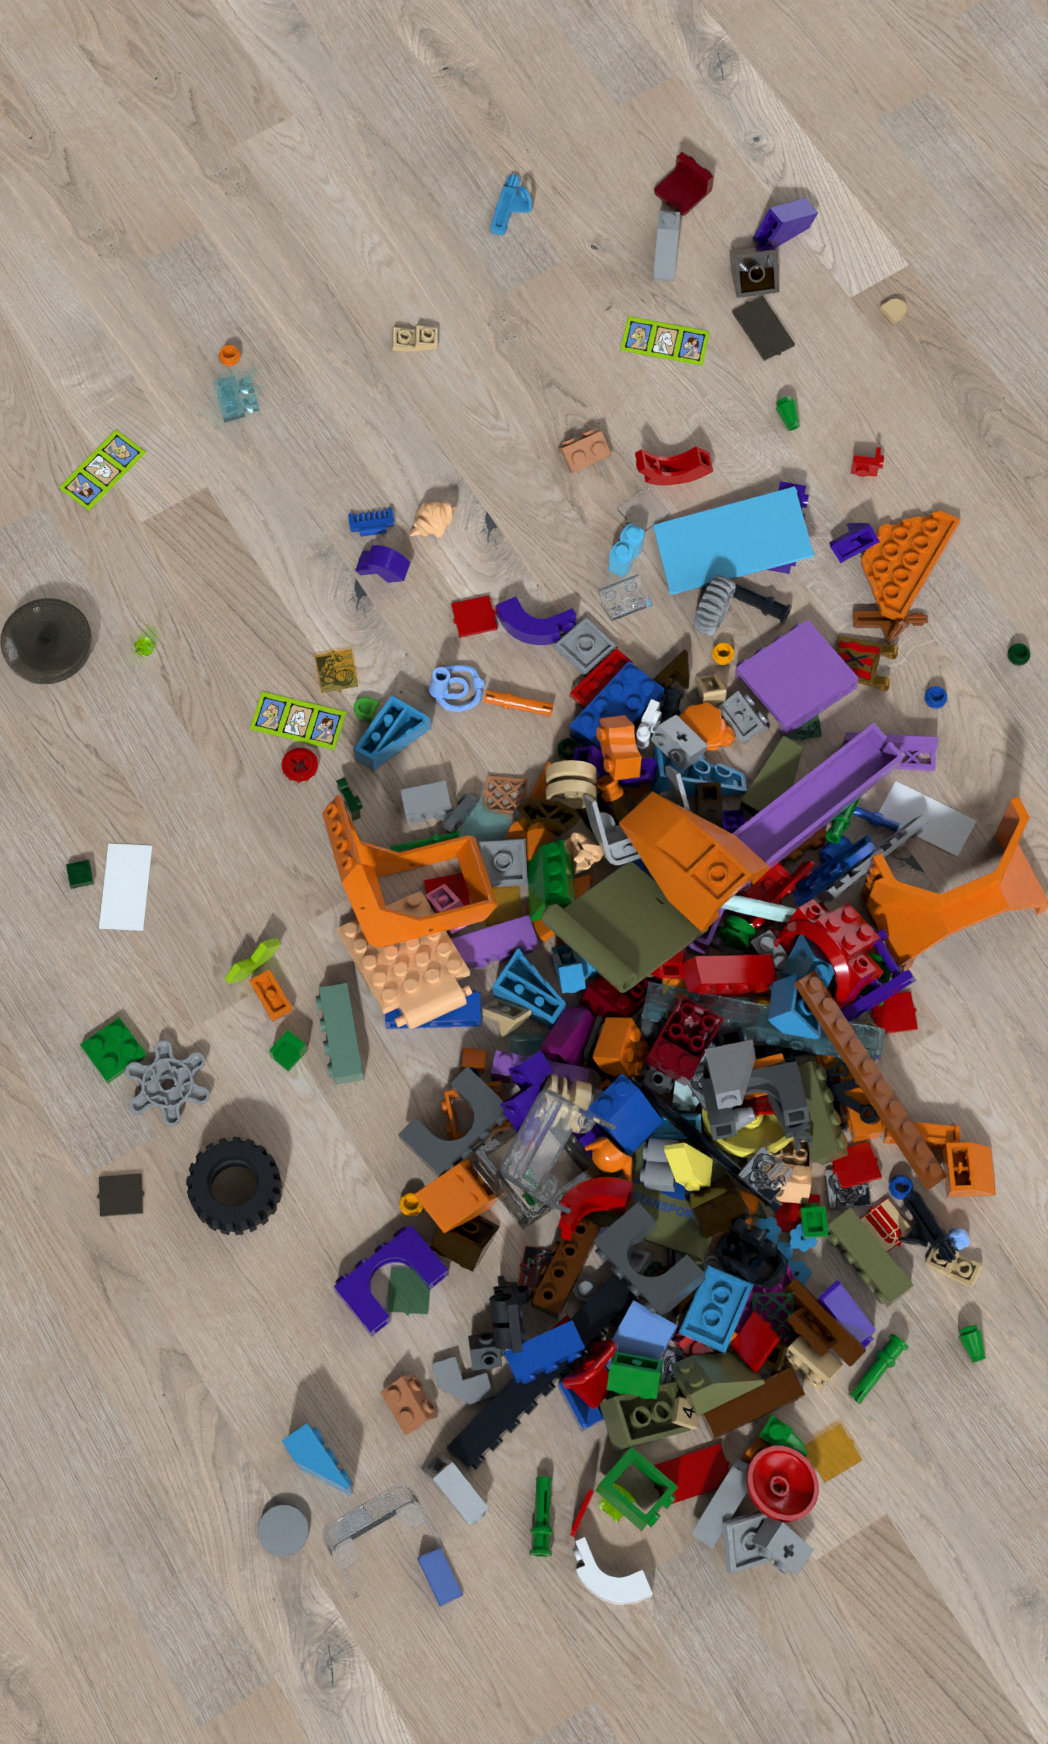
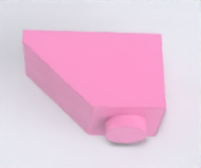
M446 884L425 895L436 913L463 907L461 900ZM466 926L454 928L448 931L451 934H453L455 932L462 931L463 929H465Z

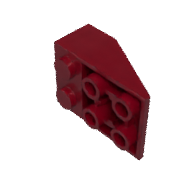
M600 976L588 986L579 1004L588 1008L595 1018L598 1016V1020L603 1024L606 1017L633 1018L661 987V979L656 976L645 977L630 990L621 993L603 976Z
M681 995L643 1062L686 1086L705 1055V1049H708L724 1019Z

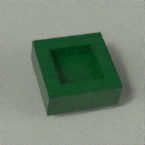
M89 860L66 864L71 889L94 884Z

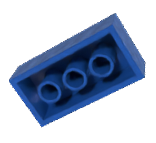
M629 661L570 724L569 736L583 747L595 746L602 751L601 743L596 735L600 718L625 715L634 724L635 730L641 724L642 717L651 699L657 702L663 700L664 688Z

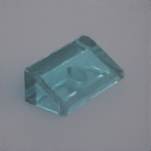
M549 1032L510 1033V1053L527 1056L540 1051V1047Z

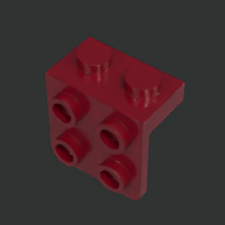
M681 152L676 156L675 170L654 188V194L676 212H680V215L685 216L712 191L714 176L708 169L696 163L693 157Z

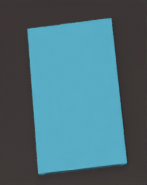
M795 487L653 525V531H655L669 586L668 591L671 595L707 586L717 575L733 579L814 557V551Z

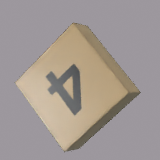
M676 1398L672 1423L692 1430L697 1429L699 1416L696 1415L685 1398Z

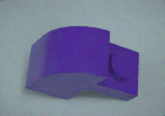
M372 545L370 551H363L361 553L355 571L360 575L378 574L388 583L401 582L405 580L411 562L394 549L381 545Z

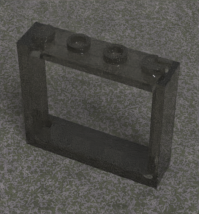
M559 1119L555 1127H550L549 1120L545 1126L583 1173L531 1208L525 1205L487 1157L517 1137L513 1125L506 1132L501 1130L496 1133L489 1143L485 1144L483 1142L475 1147L473 1150L474 1154L469 1161L523 1230L559 1207L561 1200L571 1188L583 1181L599 1178L602 1170L595 1165L591 1156L570 1131L563 1130L561 1119Z

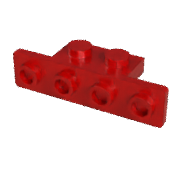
M812 860L803 862L791 875L777 863L755 884L749 885L742 894L748 898L781 905L779 901L784 896L787 897L796 889L795 884L799 880L806 879L812 871L810 869L815 863ZM751 916L747 920L754 929L761 926L765 921L764 918Z

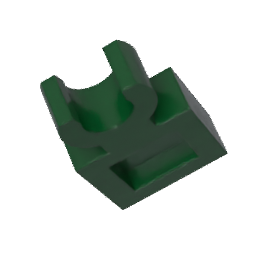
M345 777L337 780V788L352 821L361 818L360 809L363 807L358 795L353 796Z

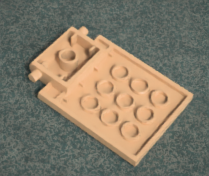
M422 891L386 906L387 909L419 918L435 914ZM358 919L336 928L341 941L382 1013L386 1014L398 1008L401 1016L394 1019L397 1027L407 1024L408 1028L412 1030L467 1004L465 997L471 995L472 991L469 985L461 988L457 981L470 976V970L446 931L380 948L368 944Z

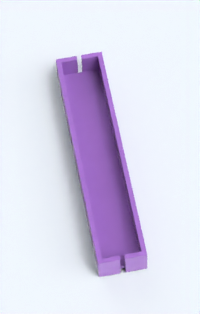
M872 723L732 834L737 836L771 869L898 768L905 756L891 741L881 752L880 749L887 737ZM748 881L735 895L737 896L752 883Z

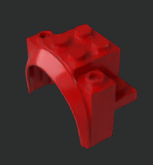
M814 899L797 908L773 942L777 948L781 942L789 938L794 940L800 934L811 939L822 949L835 972L837 991L834 1001L839 1009L852 1003L864 986L878 979L883 974V970L868 955L880 939V936L850 903L832 912L822 902L817 903Z

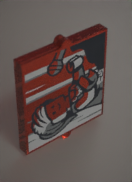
M530 1246L525 1247L523 1263L520 1264L522 1269L519 1286L533 1288L535 1284L540 1285L543 1279L540 1276L545 1263L550 1264L554 1257L551 1254L552 1250Z

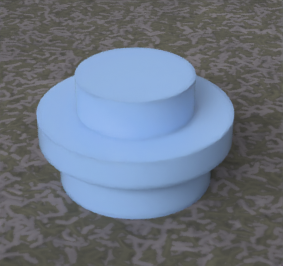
M958 1228L949 1230L947 1234L949 1240L947 1243H951L954 1249L961 1250L969 1246L970 1239L965 1230Z

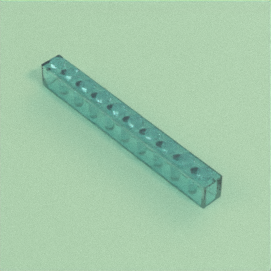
M653 982L648 983L642 1019L666 1023L681 995L724 1019L718 1031L741 1027L745 1040H753L842 1059L822 1027L820 1038L818 1039L781 1033L768 1021L770 1007L768 1005L713 994L699 995L698 993L688 992L687 989ZM848 1022L875 1065L878 1066L883 1052L885 1029Z

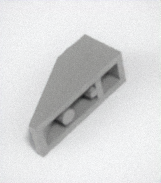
M659 211L653 280L675 281L680 212Z

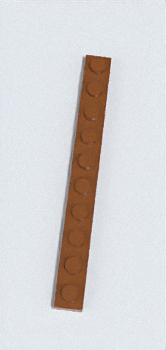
M814 970L795 982L794 985L925 1189L928 1190L947 1177L946 1173L816 971Z

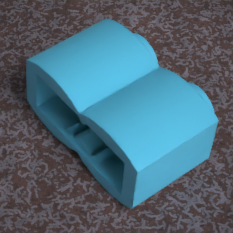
M631 523L623 529L620 541L610 551V572L620 577H624L630 572L633 560L640 555L643 549L645 533L643 529Z

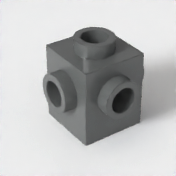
M646 1065L638 1077L642 1080L641 1082H644L659 1097L663 1096L664 1093L668 1095L675 1083L671 1080L672 1078ZM654 1077H658V1078H659V1080H660V1083H659V1084H657V1083L654 1082V1079H653Z
M483 1332L468 1336L473 1371L502 1367L501 1357L504 1356L505 1350L495 1347L493 1332Z

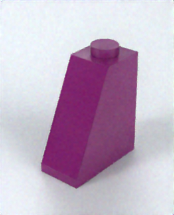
M576 1006V1008L566 1007L545 1038L540 1050L551 1061L582 1067L585 1048H588L589 1037L592 1036L596 1018L584 1006Z

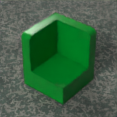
M287 1030L272 1046L269 1053L274 1061L285 1070L290 1071L305 1055L307 1047L303 1041Z

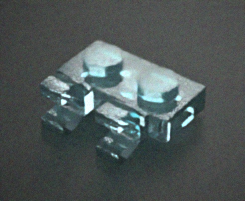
M234 376L213 382L224 423L245 417L244 411H260L255 395L245 399H241L239 395L241 392L244 394L255 392L250 376L238 381L235 380Z

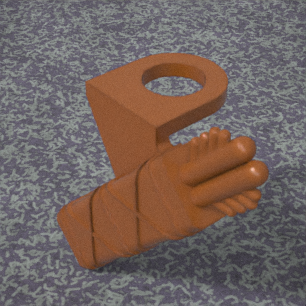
M857 610L852 615L854 628H881L887 644H891L909 624L923 626L924 623H928V616L922 612H913L911 615L907 613L901 622L881 615L878 610Z

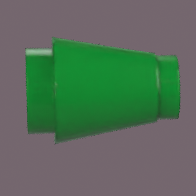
M791 396L779 399L776 402L777 407L775 409L787 430L793 431L799 428L796 401Z
M975 1324L958 1330L960 1334L958 1338L969 1358H971L972 1363L986 1359L982 1330H979L978 1325Z

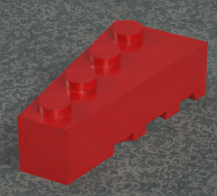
M771 955L695 956L681 964L687 991L698 993L699 995L715 994L750 998L757 993L768 991L769 986L777 981Z

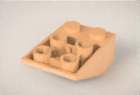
M793 1137L784 1148L771 1154L776 1162L774 1167L770 1169L771 1164L762 1162L761 1171L769 1177L782 1162L783 1165L770 1180L778 1182V1176L784 1175L789 1168L791 1172L785 1177V1182L783 1181L784 1186L782 1187L780 1183L775 1189L777 1190L781 1187L780 1191L776 1194V1199L780 1202L808 1204L811 1190L812 1157L808 1144L805 1141L799 1142L801 1145L800 1151L797 1152L795 1150ZM765 1185V1186H764L765 1188L772 1189V1188H770V1186H768V1185Z

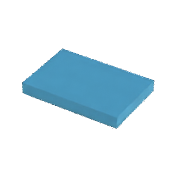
M708 1265L704 1273L706 1280L699 1285L679 1334L726 1353L754 1284Z

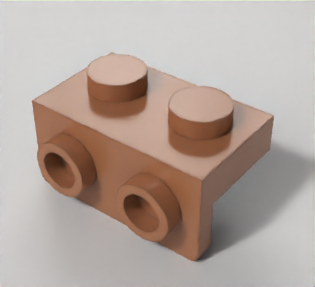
M590 429L581 433L582 438L575 440L573 437L562 442L563 446L558 448V451L563 454L570 473L611 456L602 431Z
M414 1374L400 1377L380 1392L405 1435L411 1434L426 1422L438 1417L434 1403L427 1397L423 1390L422 1382Z

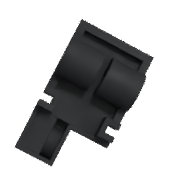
M504 1275L497 1276L498 1286L493 1287L494 1295L489 1298L492 1321L494 1322L492 1325L495 1347L502 1350L512 1349L513 1353L523 1352L522 1343L526 1342V1334L522 1326V1319L524 1318L522 1304L529 1302L528 1287L518 1286V1282H507Z

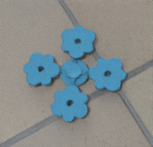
M768 1217L766 1220L763 1218L759 1219L757 1227L764 1231L766 1229L769 1230L765 1238L770 1239L778 1246L777 1248L788 1259V1265L794 1279H798L805 1286L807 1283L806 1279L811 1277V1270L805 1267L803 1261H798L797 1263L792 1260L790 1261L793 1255L792 1248H799L801 1252H806L808 1248L816 1246V1238L801 1240L802 1226L800 1223L796 1229L790 1231V1236L792 1237L790 1245L783 1241L777 1242L781 1228L776 1226V1219L773 1217ZM760 1258L754 1259L750 1264V1268L752 1270L759 1268L758 1266L761 1265L762 1260Z

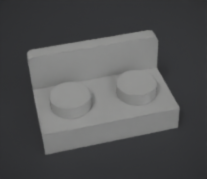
M737 691L718 706L717 709L721 710L722 716L730 727L733 728L741 742L746 744L761 731L767 732L770 728L766 724L768 722L767 717L762 711L758 712L753 706L756 704L754 699L748 693L744 694Z

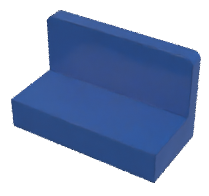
M563 1380L558 1383V1389L581 1432L604 1420L598 1407L591 1409L572 1389H567L563 1386Z

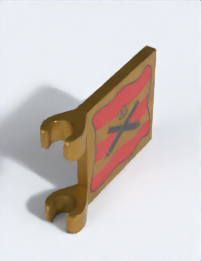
M839 636L835 651L859 678L858 683L873 686L882 691H888L890 678L876 676L881 655L889 659H896L898 646L893 644L882 645Z

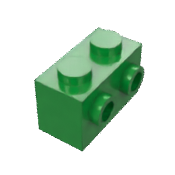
M616 1351L610 1363L607 1390L618 1394L636 1395L643 1399H657L664 1360Z

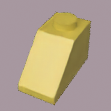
M686 1143L664 1146V1151L676 1182L685 1186V1189L688 1191H699L700 1188L710 1187L712 1158Z

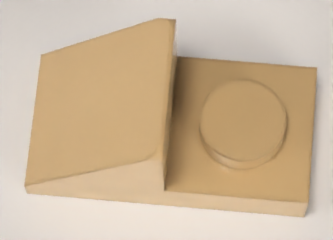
M498 997L481 1007L482 1016L499 1022L502 1038L518 1029L532 1014L531 1009Z

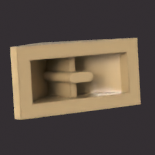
M717 674L695 677L700 704L707 702L717 708L725 702L726 688Z

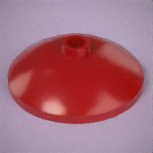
M771 1446L761 1450L749 1463L746 1472L747 1490L751 1500L763 1514L781 1522H793L803 1518L814 1508L819 1494L818 1478L814 1468L802 1454L789 1447ZM773 1486L778 1488V1492L773 1489Z

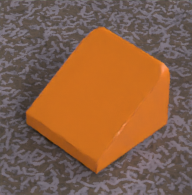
M463 1048L461 1072L468 1066L474 1073H485L487 1050Z

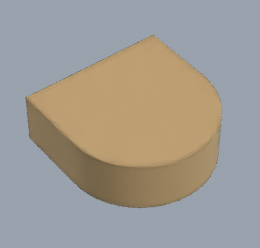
M891 299L880 307V311L893 325L905 317L907 310L906 304L900 299Z

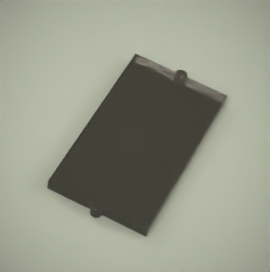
M763 296L751 302L746 301L744 305L732 310V314L764 361L775 355H781L782 352L795 346V343Z

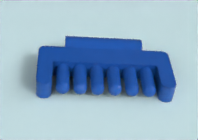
M387 508V513L386 510H382L383 518L381 517L380 510H377V519L374 511L371 512L372 519H370L369 512L365 513L366 520L364 513H360L361 521L359 520V514L356 513L353 517V513H349L350 531H360V537L387 533L386 528L394 526L392 508Z

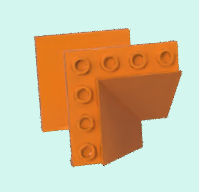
M1019 796L1010 800L995 833L1004 854L997 869L988 875L945 893L938 894L897 881L882 853L872 858L862 887L861 896L865 904H867L866 906L878 930L884 929L888 934L889 938L884 940L896 963L902 969L907 970L911 968L917 956L951 934L1007 911L1034 908L1037 914L1046 911L1048 899L1018 844L1030 818Z

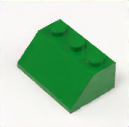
M565 840L541 845L527 863L531 922L541 920L544 909L549 905L558 904L564 909L576 900L573 855Z

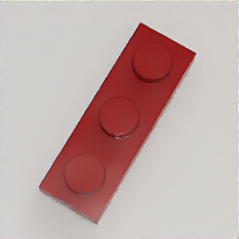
M616 648L570 692V697L585 709L629 661L632 664L633 662Z

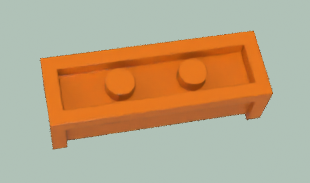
M913 1122L929 1148L943 1149L946 1143L960 1142L961 1126H955L953 1122L951 1126ZM887 1128L884 1129V1144L897 1145Z

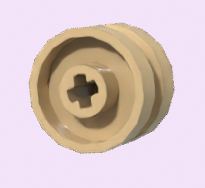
M568 760L555 762L546 768V782L548 784L546 787V800L562 802L572 809L586 808L582 795L587 793L597 802V789L594 786L597 782V770L594 765L584 761Z

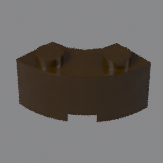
M534 799L522 803L515 808L512 814L526 833L533 829L543 828L552 831L558 837L575 826L581 818L568 805L559 801Z

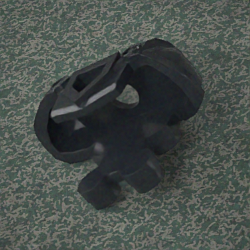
M737 1217L730 1225L737 1233H725L716 1246V1255L719 1262L728 1271L761 1288L772 1289L776 1287L788 1272L787 1257L777 1248L778 1246L773 1241L765 1238L767 1233L757 1226H754L751 1230L747 1229L749 1224ZM760 1258L762 1260L761 1266L752 1270L750 1268L751 1262L754 1259Z

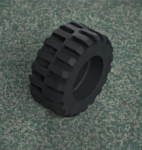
M233 1137L232 1141H227L226 1138L219 1139L220 1144L214 1146L210 1143L206 1146L207 1151L205 1153L199 1152L196 1155V1163H191L189 1167L190 1176H187L186 1180L188 1198L198 1218L203 1223H206L210 1229L214 1231L218 1229L222 1234L229 1235L230 1232H235L236 1235H243V1231L248 1229L251 1233L257 1230V1225L261 1223L264 1226L269 1221L268 1216L275 1214L277 1210L276 1205L281 1201L282 1181L278 1167L272 1155L268 1154L262 1145H255L253 1140L246 1139V1141H241L240 1137ZM234 1166L250 1169L257 1178V1189L254 1195L247 1202L238 1206H225L218 1203L212 1194V1184L217 1175L223 1170Z

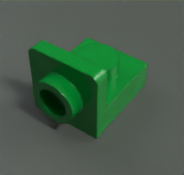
M818 1203L805 1204L804 1208H801L798 1212L799 1217H801L803 1239L828 1237L826 1207H819Z

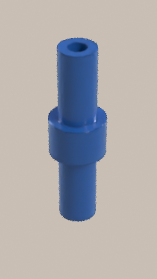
M856 807L853 813L857 817L870 821L869 824L876 827L880 825L897 832L900 823L883 817V814L876 811L872 813Z

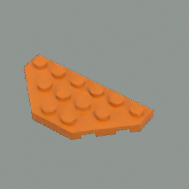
M940 510L932 512L930 516L922 518L916 516L904 519L902 523L880 526L876 533L880 542L866 549L860 564L881 615L897 622L904 620L957 530L961 519Z

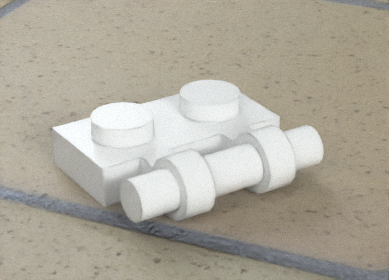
M652 699L636 733V745L640 753H644L648 749L650 736L652 733L654 734L660 724L659 719L662 713L659 711L660 702Z

